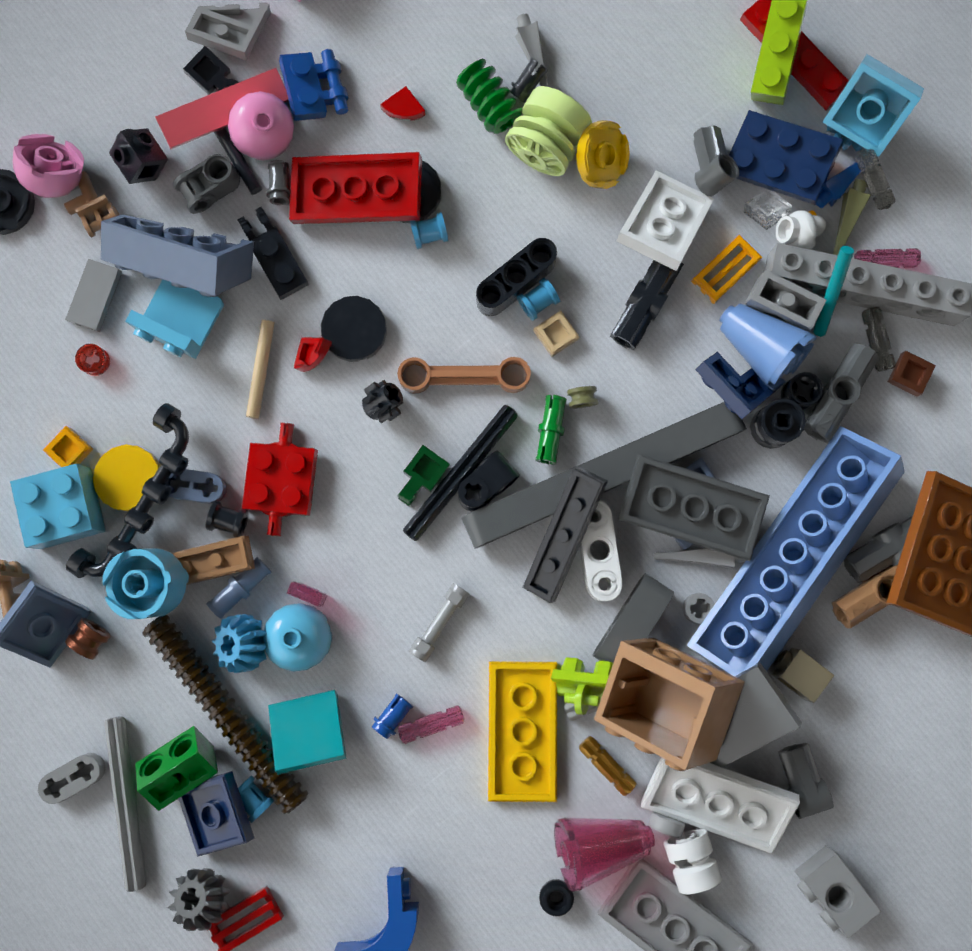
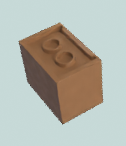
M656 638L621 641L594 720L604 725L605 731L617 737H626L635 742L634 746L638 750L648 754L655 753L664 758L665 764L678 771H686L717 760L745 681Z

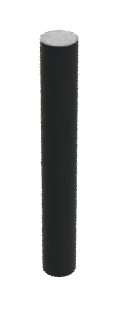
M226 127L215 131L216 137L251 195L259 193L262 187L242 153L231 141Z

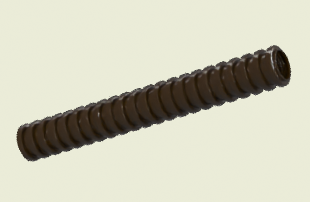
M164 615L153 620L144 628L142 635L144 637L149 636V643L151 646L156 645L155 651L157 654L162 653L164 655L162 660L170 663V670L175 669L177 672L175 676L177 679L182 678L183 687L188 686L190 688L188 693L197 697L195 702L203 705L201 710L203 712L208 711L210 714L208 718L210 721L215 720L216 729L221 728L223 730L221 734L223 738L228 737L230 739L228 744L230 746L234 745L237 748L235 750L237 755L241 753L243 763H249V771L254 770L256 772L255 778L263 781L261 786L264 789L267 787L270 790L268 795L270 797L274 796L277 799L275 804L277 806L282 805L284 808L282 813L289 814L307 799L309 794L307 790L303 792L300 789L302 784L300 782L296 783L293 780L295 778L293 773L289 775L287 772L278 775L275 772L273 748L269 749L266 746L269 742L267 740L263 741L260 738L262 735L260 731L255 732L253 729L255 727L254 723L249 724L247 714L242 715L240 713L242 708L234 705V698L229 699L227 689H221L222 683L220 681L216 682L214 680L216 675L207 671L209 666L201 663L202 657L195 656L196 650L188 647L190 642L181 638L183 633L181 631L176 632L175 623H169L170 617Z

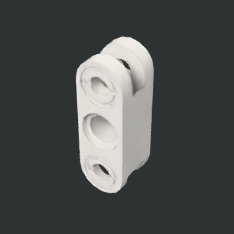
M600 500L594 512L598 516L597 523L590 521L579 549L587 593L597 601H610L615 599L621 592L622 576L612 513L609 506ZM595 541H599L606 546L607 554L603 560H596L590 554V546ZM601 578L606 579L609 583L605 591L601 590L598 586Z

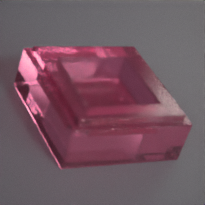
M297 581L291 582L287 590V594L318 607L324 605L328 596L325 592Z

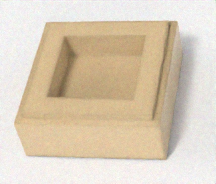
M561 310L533 329L551 357L579 340L578 334Z

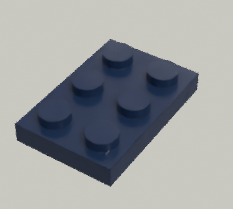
M749 110L729 155L734 159L739 168V176L736 179L816 205L843 145V139Z

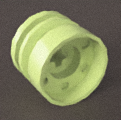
M538 86L533 89L522 108L523 116L515 119L513 128L509 129L506 134L505 143L517 158L533 169L550 176H561L566 172L569 162L573 160L575 156L574 148L578 146V141L583 131L592 123V120L583 106L572 97L550 87Z

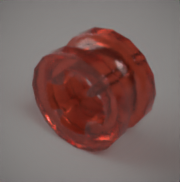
M85 344L77 350L75 362L77 367L83 372L92 376H99L109 368L110 357L100 346ZM94 352H96L95 355L100 360L99 362H94L92 367L89 368L91 365L86 362L87 357H93Z

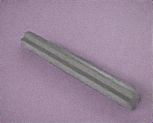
M119 716L105 720L104 726L124 885L127 892L141 890L146 886L126 722L124 717Z

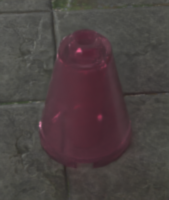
M564 817L558 819V822L554 824L557 857L562 856L566 868L560 870L570 891H580L649 856L651 847L655 845L651 827L649 825L645 826L642 820Z

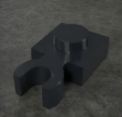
M206 46L183 68L184 73L208 95L215 89L219 91L239 83L234 79L226 78L231 73L230 68Z

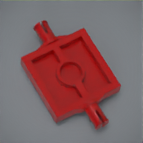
M283 422L280 423L279 442L270 444L250 443L242 509L261 511L269 515L266 535L281 537L283 517L291 515L310 516L318 456V450L315 448L298 447L292 444L295 425Z

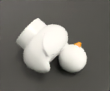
M805 210L795 211L778 221L776 238L779 242L786 245L811 250L816 244L815 238L825 231L826 221L813 210L808 212Z

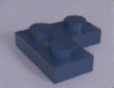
M719 352L704 360L695 369L700 374L705 385L714 389L724 400L726 407L741 419L745 418L775 392L765 385L752 368L740 376Z

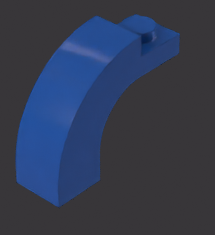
M391 867L387 874L388 921L384 928L378 934L366 940L338 942L334 951H408L417 925L419 902H405V900H411L410 877L404 878V867Z

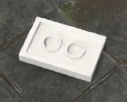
M656 170L621 229L616 241L677 271L714 198Z

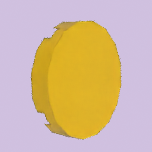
M609 120L593 122L583 131L578 141L576 153L577 168L582 180L590 187L598 189L611 188L619 182L617 181L620 175H624L627 170L630 156L629 142L626 134L621 133L619 129L621 127L618 123Z
M125 444L113 447L101 456L95 466L93 475L95 492L103 503L113 509L129 511L137 505L142 497V488L146 481L152 478L158 470L159 464L153 454L139 446Z

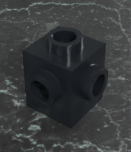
M148 128L120 131L109 151L114 163L118 166L129 184L155 181L168 161L167 156Z

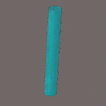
M842 246L840 248L824 296L826 302L813 329V333L816 336L823 337L827 333L854 254L852 247Z

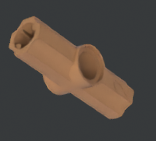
M898 565L890 566L879 574L871 576L868 580L863 581L861 585L831 602L833 606L832 611L838 621L846 628H852L884 607L891 605L886 602ZM881 583H883L886 588V593L884 597L881 596L879 591Z

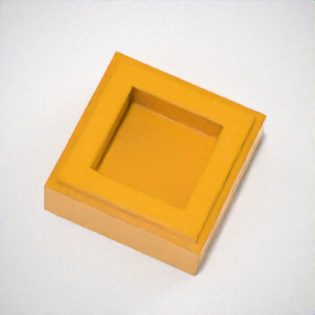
M65 426L43 449L60 467L76 463L80 464L93 450L86 441L68 426Z

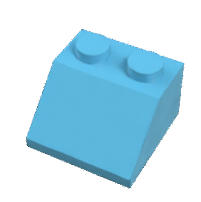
M866 54L824 118L823 123L879 157L920 101L924 88Z

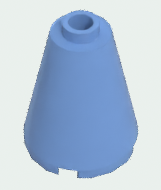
M741 303L736 307L733 305L729 306L719 320L722 323L721 332L772 391H776L786 382L781 378L784 374L788 375L790 372L794 374L814 346L812 342L817 339L810 332Z

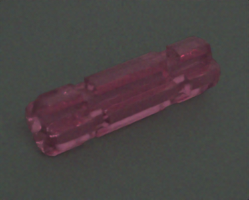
M906 248V251L902 249H875V252L871 250H858L854 254V259L900 268V266L915 268L921 263V251L917 248Z
M454 706L446 709L445 713L440 711L419 718L413 724L411 722L402 724L398 727L400 740L403 744L415 741L416 737L424 738L447 730V726L451 725L453 728L461 725L465 720L460 706Z

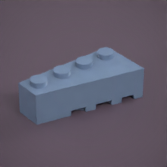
M119 215L101 221V260L113 263L116 268L121 270L141 272L146 278H160L170 281L171 285L175 287H189L198 290L201 295L207 297H217L220 293L251 279L254 242L242 239L239 244L227 243V236L215 233L211 236H194V229L186 227H169L164 230V223L127 215Z

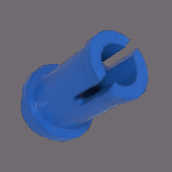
M397 693L379 718L375 716L373 719L375 723L372 725V728L386 739L391 734L395 736L396 732L394 730L409 710L413 708L412 704Z

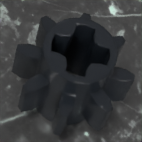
M382 380L380 383L373 382L364 389L367 396L362 399V407L369 418L383 423L387 419L392 421L401 414L398 407L403 404V395L395 384L386 383L385 380Z

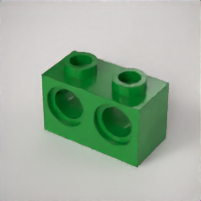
M192 726L135 763L137 792L158 811L218 773L214 746L195 726Z

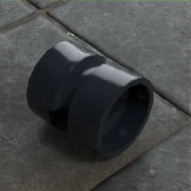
M785 398L776 399L757 411L753 416L750 425L751 435L762 447L769 449L780 448L798 438L804 431L806 423L805 413L800 405L793 400Z

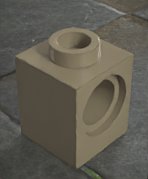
M791 648L790 651L785 650L779 655L774 663L776 670L772 674V676L802 699L815 703L834 677V674L804 651Z

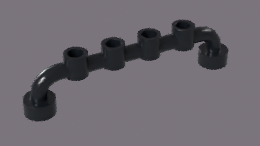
M165 403L159 407L153 417V425L165 433L174 430V443L171 448L165 450L161 455L158 470L144 484L142 488L143 495L137 505L126 514L124 519L125 525L120 534L110 541L107 547L108 554L101 563L95 564V555L84 548L76 550L68 559L66 570L77 578H82L85 575L103 577L104 571L113 557L122 552L137 549L135 545L130 543L136 532L145 534L152 527L154 517L148 514L154 502L162 505L167 501L171 494V488L165 485L171 473L176 476L181 475L189 463L188 458L183 456L189 442V431L186 424L180 419L181 411L178 408Z

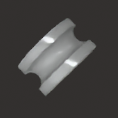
M691 594L683 602V614L690 622L702 624L715 603L706 594ZM697 599H702L703 602L701 604L707 605V612H702L700 618L694 617L696 612L690 611V606L696 604Z

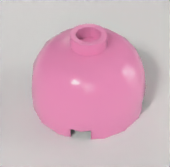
M259 91L248 93L236 101L230 111L228 130L231 141L241 153L251 158H256V160L264 161L274 159L285 152L293 139L294 122L290 110L281 99L273 94Z
M47 134L23 136L19 139L18 145L14 146L12 159L13 170L19 183L28 191L43 198H57L68 195L78 186L82 175L84 157L81 151L66 140L65 146L54 142L55 136Z

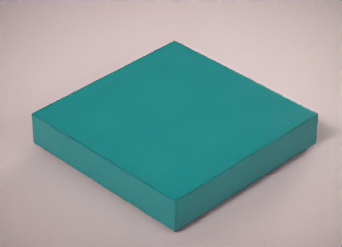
M335 690L268 705L275 772L278 775L347 759L338 694Z

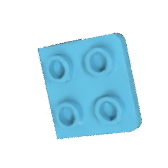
M162 279L144 315L131 310L125 322L135 329L133 335L149 343H152L155 339L164 344V350L181 358L184 353L196 359L224 303L218 296H203L198 290L189 287H175L171 285L170 281Z

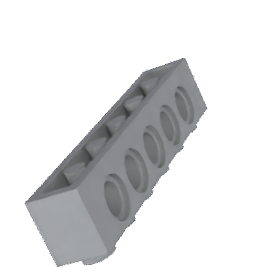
M777 243L767 255L765 269L824 298L838 255ZM852 258L837 302L955 326L971 316L972 283Z

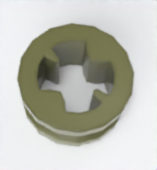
M582 386L567 390V396L572 398V401L569 402V408H586L599 404L598 399L594 397L597 387Z

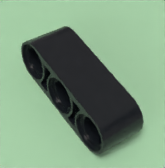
M547 238L533 240L483 280L476 290V303L479 311L486 316L500 314L517 300L518 295L525 294L541 279L551 273L557 257V247L554 242ZM537 252H545L549 255L550 259L547 262L541 263L537 262L533 255ZM512 272H520L524 275L525 279L520 283H513L508 279V275ZM488 292H494L499 295L500 299L494 304H488L483 301L482 297Z

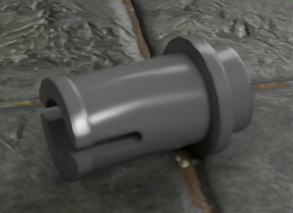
M282 160L270 161L268 163L269 189L266 190V196L270 198V203L274 205H286L290 201L291 191L289 189L288 176L289 164L287 162L284 163Z

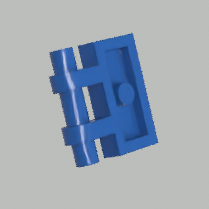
M325 49L321 52L323 63L315 64L312 52L280 55L279 65L294 121L325 118L327 114L326 106L334 105L338 115L346 114L349 111L346 102L349 99L347 89L342 86L340 79L342 70L339 61L335 59L332 49ZM327 78L330 89L322 91L319 79Z

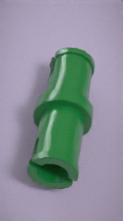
M546 395L543 421L538 425L540 439L535 461L542 464H549L550 461L551 465L557 464L556 459L560 436H563L565 428L562 427L567 399L558 395H553L552 399V395Z

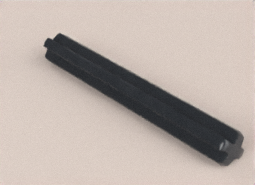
M503 405L403 528V532L409 538L417 541L457 493L462 481L474 472L518 416L513 408Z

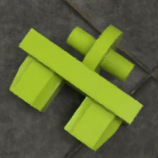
M566 657L561 670L553 669L551 680L556 683L558 696H564L565 703L574 704L577 715H586L589 706H599L613 663L599 660L596 662L594 673L584 672L585 665L583 661L578 658Z

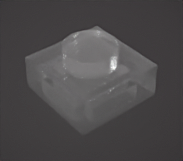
M768 189L745 202L744 213L766 230L776 225L782 217L789 216L792 210L790 203L774 191Z

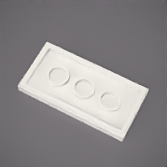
M662 757L641 800V808L701 829H706V831L771 854L776 849L800 804L799 794L714 764L707 763L686 771H678L666 765L665 759Z

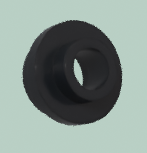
M552 879L546 882L539 893L540 905L551 916L565 915L570 911L574 903L572 888L568 883L560 879ZM555 891L563 894L559 902H553L550 899V895Z

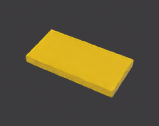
M489 661L488 801L557 802V686L551 680L553 669H557V662Z

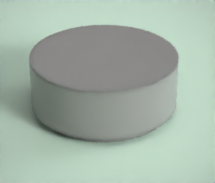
M652 811L648 823L654 830L675 838L682 837L686 825L681 821Z

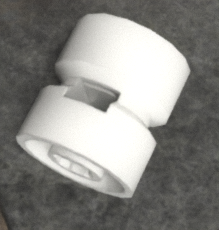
M706 829L683 831L682 837L675 838L670 836L665 839L663 843L669 862L676 865L672 872L679 893H700L714 888L721 883L722 877L717 861L709 856L713 849Z

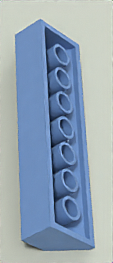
M840 426L754 548L751 560L745 561L687 646L714 667L732 676L740 674L759 662L767 671L904 474L905 470L901 455Z

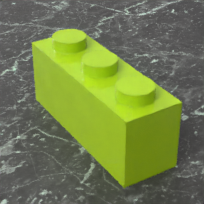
M772 0L751 88V100L784 105L808 0Z

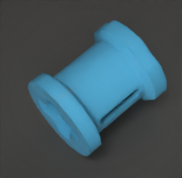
M437 213L435 218L419 222L410 221L417 249H421L422 245L438 240L443 242L449 241L442 213Z
M545 278L539 281L540 285L527 294L517 296L521 308L532 321L538 318V313L552 303L557 305L561 302L556 290Z
M252 775L238 787L251 823L275 801L272 797L267 798L254 784L255 778Z

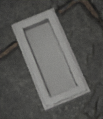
M88 259L65 320L100 332L122 271Z

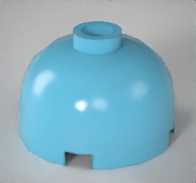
M303 603L286 605L275 611L266 622L264 628L266 634L263 637V642L267 645L265 652L269 659L278 667L293 672L308 670L321 663L328 654L332 642V632L330 631L326 616L314 606Z

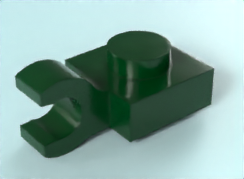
M422 445L403 471L410 480L398 494V499L407 506H410L422 487L431 493L450 467V463Z

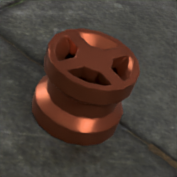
M81 618L77 624V631L75 634L69 635L65 643L79 655L94 660L98 655L99 646L102 643H106L111 635L97 623L87 618Z

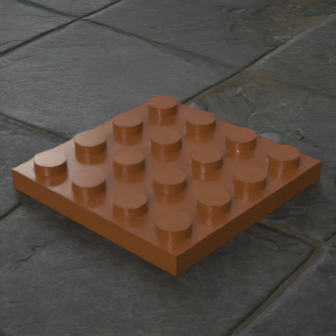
M926 471L886 603L972 637V487L937 471Z

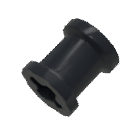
M215 501L212 503L207 514L206 530H221L233 534L234 538L243 536L248 522L249 511L246 509L237 511L222 506L221 502Z

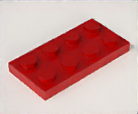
M420 152L292 157L289 220L293 224L419 221L422 156Z

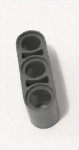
M645 573L597 645L593 657L600 661L614 663L621 641L648 638L670 603L674 591Z

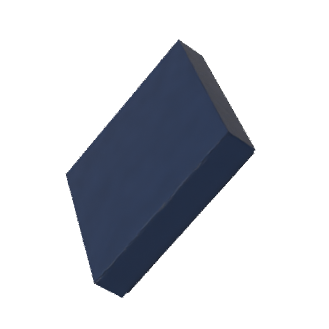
M233 771L211 777L178 798L197 857L245 844L255 839Z

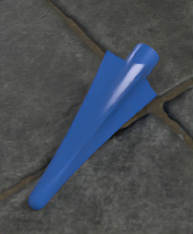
M869 151L854 164L826 180L816 205L819 208H824L829 203L830 207H833L859 173L877 155Z

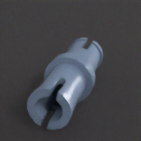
M258 557L254 560L255 569L241 572L236 577H230L227 580L229 584L211 601L206 603L218 618L222 619L242 598L246 600L251 595L249 592L272 572Z

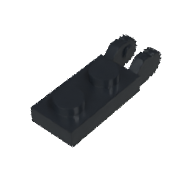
M261 206L255 209L257 212L256 216L260 223L265 226L267 232L255 237L252 231L253 228L244 216L237 220L248 240L254 242L253 253L280 300H283L308 286L309 283L278 229L273 227Z

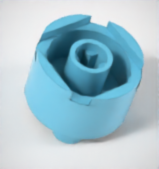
M157 548L131 549L117 554L108 563L103 574V585H105L107 593L105 599L108 606L117 615L126 619H145L167 615L182 601L186 584L189 581L188 572L183 568L181 562L170 552Z

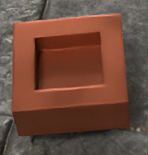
M904 351L900 354L887 382L918 397L923 394L936 365L908 351Z

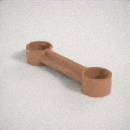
M411 357L400 364L397 375L402 388L413 394L424 392L430 385H500L506 392L518 393L523 391L529 384L531 371L527 362L519 357H509L503 360L500 365L429 366L423 359ZM516 364L525 370V381L521 385L511 386L503 380L502 372L509 365ZM418 365L424 368L427 373L425 381L421 385L414 387L405 384L402 375L407 367Z

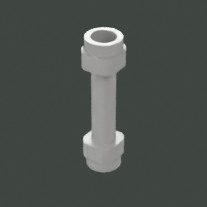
M454 583L451 585L444 596L446 601L422 638L417 637L409 652L423 662L428 660L435 649L433 647L434 642L456 608L463 606L470 593Z

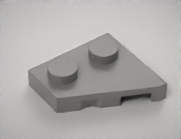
M265 2L259 3V8L240 9L239 4H228L223 7H216L214 5L198 6L185 30L187 40L247 61L271 14L270 5Z

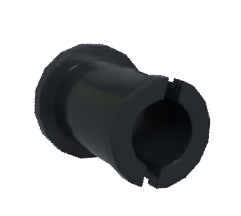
M532 57L517 81H512L511 83L513 87L510 93L526 103L533 89L536 88L544 74L548 71L541 64L535 74L531 75L538 65V61Z

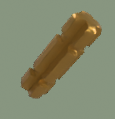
M592 736L584 739L579 745V750L587 759H592V764L610 783H615L613 786L623 796L628 795L635 788L636 782L628 773H623L624 769L605 749H600L601 745Z

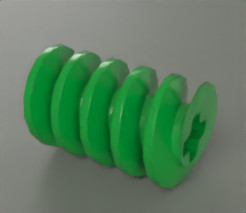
M482 58L467 66L458 75L456 83L457 87L463 91L465 99L470 101L471 108L477 112L478 119L484 122L485 130L489 133L499 134L513 126L515 119L523 115L522 109L511 110L516 105L517 100L514 97L505 100L510 93L509 88L502 87L498 89L503 83V79L500 76L492 78L496 73V69L494 66L484 68L486 60Z

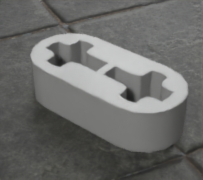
M87 753L76 757L46 774L38 784L39 796L48 804L60 803L95 784L103 777L105 773L104 760L95 753ZM84 764H92L94 766V770L90 772V775L77 778L75 773L85 767ZM66 778L69 784L62 787L59 792L52 793L50 787L54 785V782H59Z

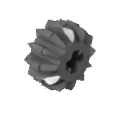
M193 868L187 871V876L176 878L178 889H173L169 892L175 897L174 903L167 907L171 911H177L173 922L183 924V929L187 931H196V929L206 931L211 929L212 923H219L223 920L220 910H226L230 907L224 902V896L231 891L228 888L222 887L225 881L222 875H215V871L210 868H203L202 870Z

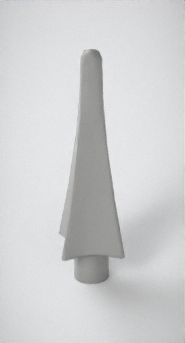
M526 13L516 18L519 27L516 28L518 33L515 37L528 61H530L531 57L538 61V65L534 69L535 74L541 64L544 66L538 21L531 24L529 15ZM546 73L539 82L540 86L549 87Z
M708 548L656 552L653 555L656 560L687 561L729 568L735 567V563H745L746 561Z

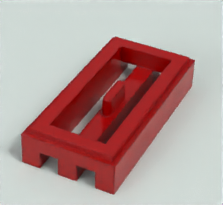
M268 886L263 887L221 913L223 920L219 923H212L211 929H209L212 934L211 939L213 943H217L218 951H230L282 920L284 915ZM263 897L265 898L267 903L224 929H219L218 924ZM269 910L272 911L273 914L226 942L224 937Z

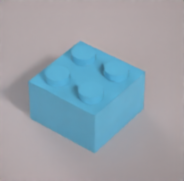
M76 463L10 481L25 548L45 549L106 532L98 495L94 488L91 468Z

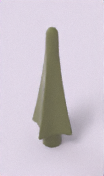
M856 179L853 188H849V191L843 194L838 232L832 253L834 255H838L840 248L845 246L860 214L871 197V194L865 193L868 182L865 180Z

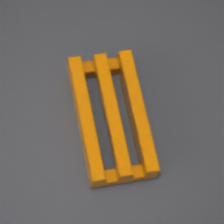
M738 235L691 282L695 286L698 285L701 288L700 291L704 295L707 294L710 297L709 300L715 304L762 259V256L746 240ZM739 245L743 250L707 283L703 278ZM749 255L752 259L716 292L713 287L744 257Z

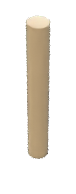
M261 320L246 417L259 419L275 324V322L270 320Z

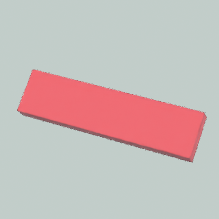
M273 68L155 116L170 149H174L227 127L230 111L234 104L248 93L261 91L275 95L284 103L289 100L278 70Z

